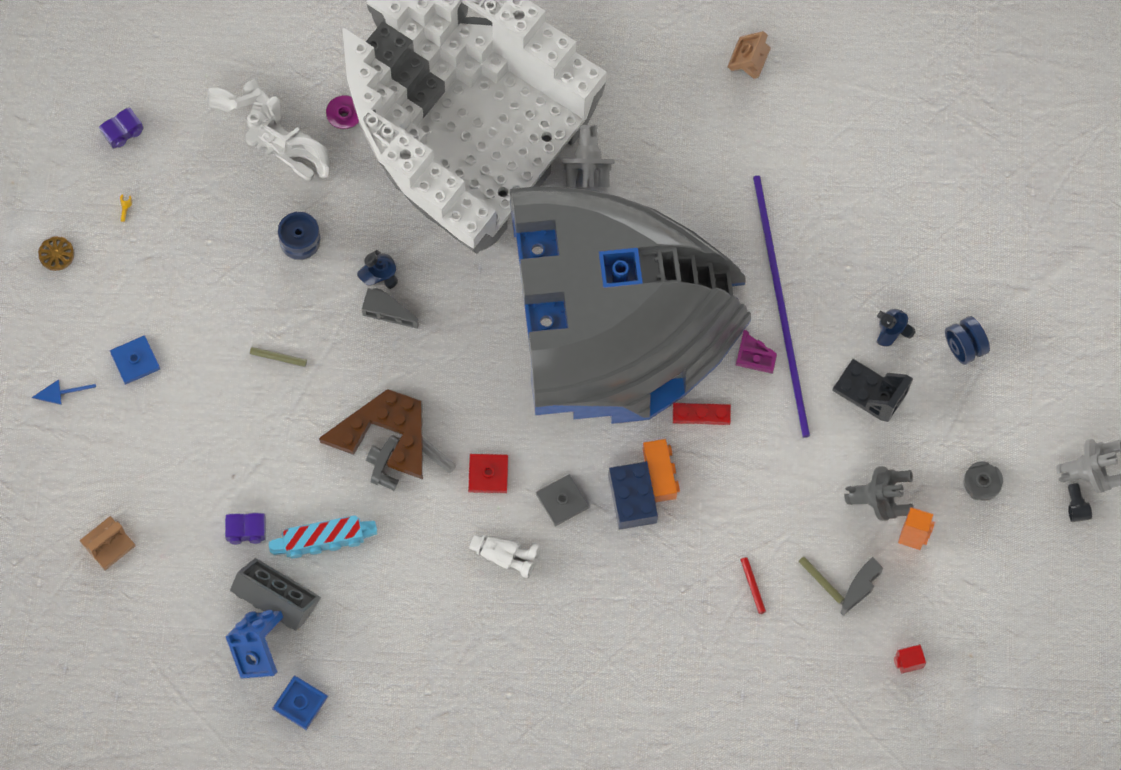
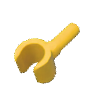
M122 194L120 196L122 206L120 221L125 222L127 210L132 206V199L129 195V200L124 201Z

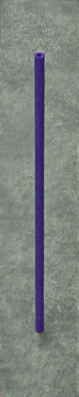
M756 175L753 177L802 437L806 438L810 436L761 177Z

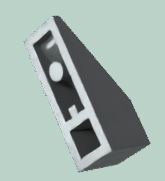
M379 288L367 289L362 306L363 316L418 329V318L389 294Z

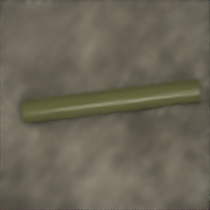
M255 347L250 349L251 355L306 367L307 359Z
M804 556L798 561L838 604L844 600L842 595Z

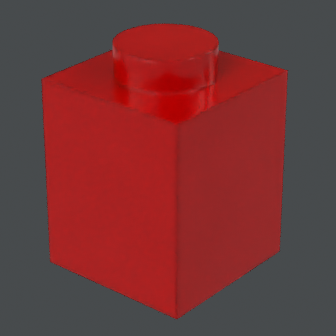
M921 644L897 650L896 657H894L895 666L897 669H900L901 674L922 669L926 665Z

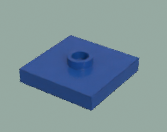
M145 335L109 350L125 385L161 370Z
M294 675L272 709L307 730L327 700L328 695Z

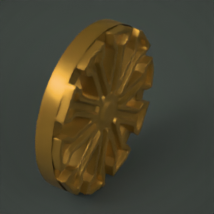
M50 237L39 247V260L49 270H63L74 259L73 246L66 238Z

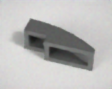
M874 557L861 568L852 581L842 605V616L873 591L874 585L871 582L883 571V567Z

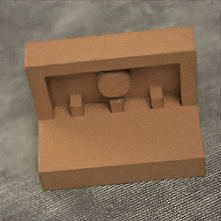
M761 31L739 37L727 68L731 71L742 69L753 79L759 78L771 49L765 43L768 34Z
M111 516L79 540L104 571L135 547L134 542L124 532L121 524L118 521L115 522Z

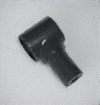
M1079 483L1070 484L1068 486L1071 498L1070 505L1068 506L1070 521L1091 520L1092 509L1090 503L1085 502V499H1083Z

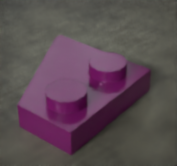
M744 330L736 366L773 374L777 353L767 348L759 339L756 340L749 335L747 330Z

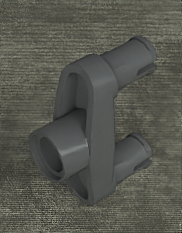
M394 435L387 440L382 449L372 445L366 458L367 462L375 465L370 482L377 486L380 484L392 491H395L399 480L384 474L383 469L400 439Z

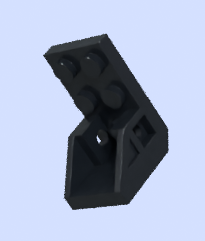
M852 359L832 391L879 420L889 422L909 392L913 378L907 374L887 373L883 377L857 360Z

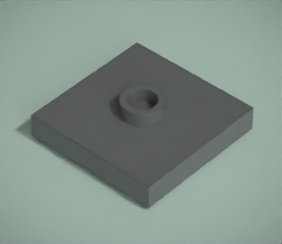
M570 474L536 492V496L554 526L589 509V505Z

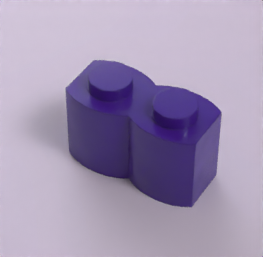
M130 107L122 110L115 117L106 120L99 126L100 132L113 149L125 145L129 138L138 137L144 129L141 121Z
M265 513L225 515L226 541L237 545L243 541L259 544L261 541L266 540Z

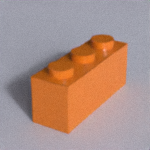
M666 439L643 442L642 450L644 460L648 463L655 503L676 499L677 492H680L679 482L675 481L673 475L676 474L675 463H671L670 456H672L671 445H667Z
M911 507L903 524L898 543L921 550L923 544L927 545L933 531L935 522L932 521L934 514Z

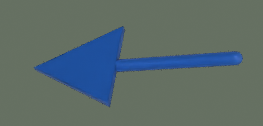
M58 379L32 398L62 405L61 394L95 388L96 384L60 391Z

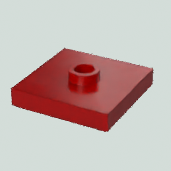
M470 454L468 492L507 493L508 455Z

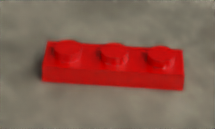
M673 403V424L730 425L731 404Z

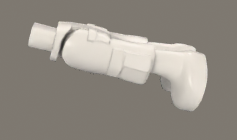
M474 535L469 549L477 551V555H481L509 570L512 567L521 572L523 578L528 579L537 562L540 545L533 544L529 550L519 548L518 543L510 540H501L493 537H487L486 539L484 535L482 537ZM519 557L525 560V562L515 560L514 558Z

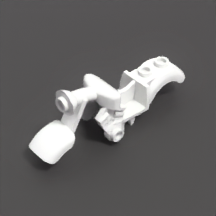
M256 79L249 80L243 88L244 96L238 98L225 89L208 88L207 100L211 108L229 112L253 104L251 113L247 117V126L250 128L245 137L249 145L254 146L258 143V150L261 147H265L268 149L265 155L273 153L282 162L293 168L296 174L307 181L312 180L314 176L313 170L291 158L304 157L312 161L317 168L318 175L321 178L328 177L329 157L327 148L309 135L300 132L298 127L292 132L285 131L280 125V100L276 96L269 98L259 88Z

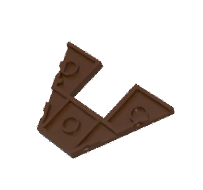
M387 389L319 438L322 444L354 455L371 424L402 434L387 462V466L423 479V404L421 400Z

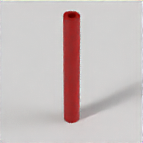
M744 557L740 561L758 613L764 614L766 609L748 557Z

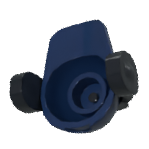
M375 250L365 257V265L357 272L358 278L364 284L370 286L384 281L388 289H392L397 285L398 279L394 275L396 265L390 255Z
M890 309L886 313L880 310L877 315L880 319L879 326L881 332L876 342L881 346H891L900 334L910 339L916 333L915 328L907 324L908 316L902 310Z

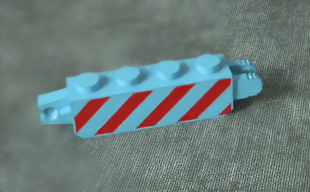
M355 515L287 528L282 533L283 538L271 540L268 547L270 553L274 555L286 554L287 558L295 559L302 557L303 554L310 553L311 555H316L323 550L336 551L344 546H359L360 543H364L365 538L377 534V527L375 521L360 522V518Z

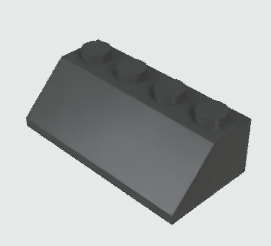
M254 558L237 572L230 589L238 598L246 600L257 609L262 611H281L284 618L280 622L295 631L306 622L321 599L317 594L257 558Z

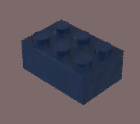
M647 461L610 467L608 478L619 530L656 524L658 513Z

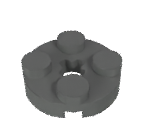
M976 462L965 473L964 487L972 499L990 500L1001 491L1003 475L999 468L990 465L989 462ZM980 477L988 479L986 485L979 483Z

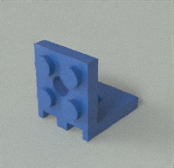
M281 611L248 612L225 636L241 679L274 676L277 673L265 636L284 618ZM249 655L254 656L256 661L252 660Z

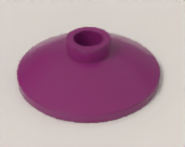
M337 96L328 103L326 118L335 128L350 129L359 123L351 96ZM344 113L348 114V116L342 117L341 115Z

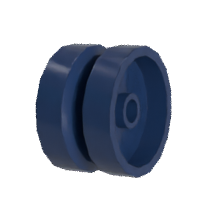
M293 212L282 218L278 225L279 243L282 251L288 257L304 260L313 256L319 249L321 241L319 226L312 215L305 212Z
M968 316L960 320L959 325L955 323L946 327L945 337L948 346L961 364L966 365L974 361L975 356L982 357L989 353L990 344L988 337L974 317Z

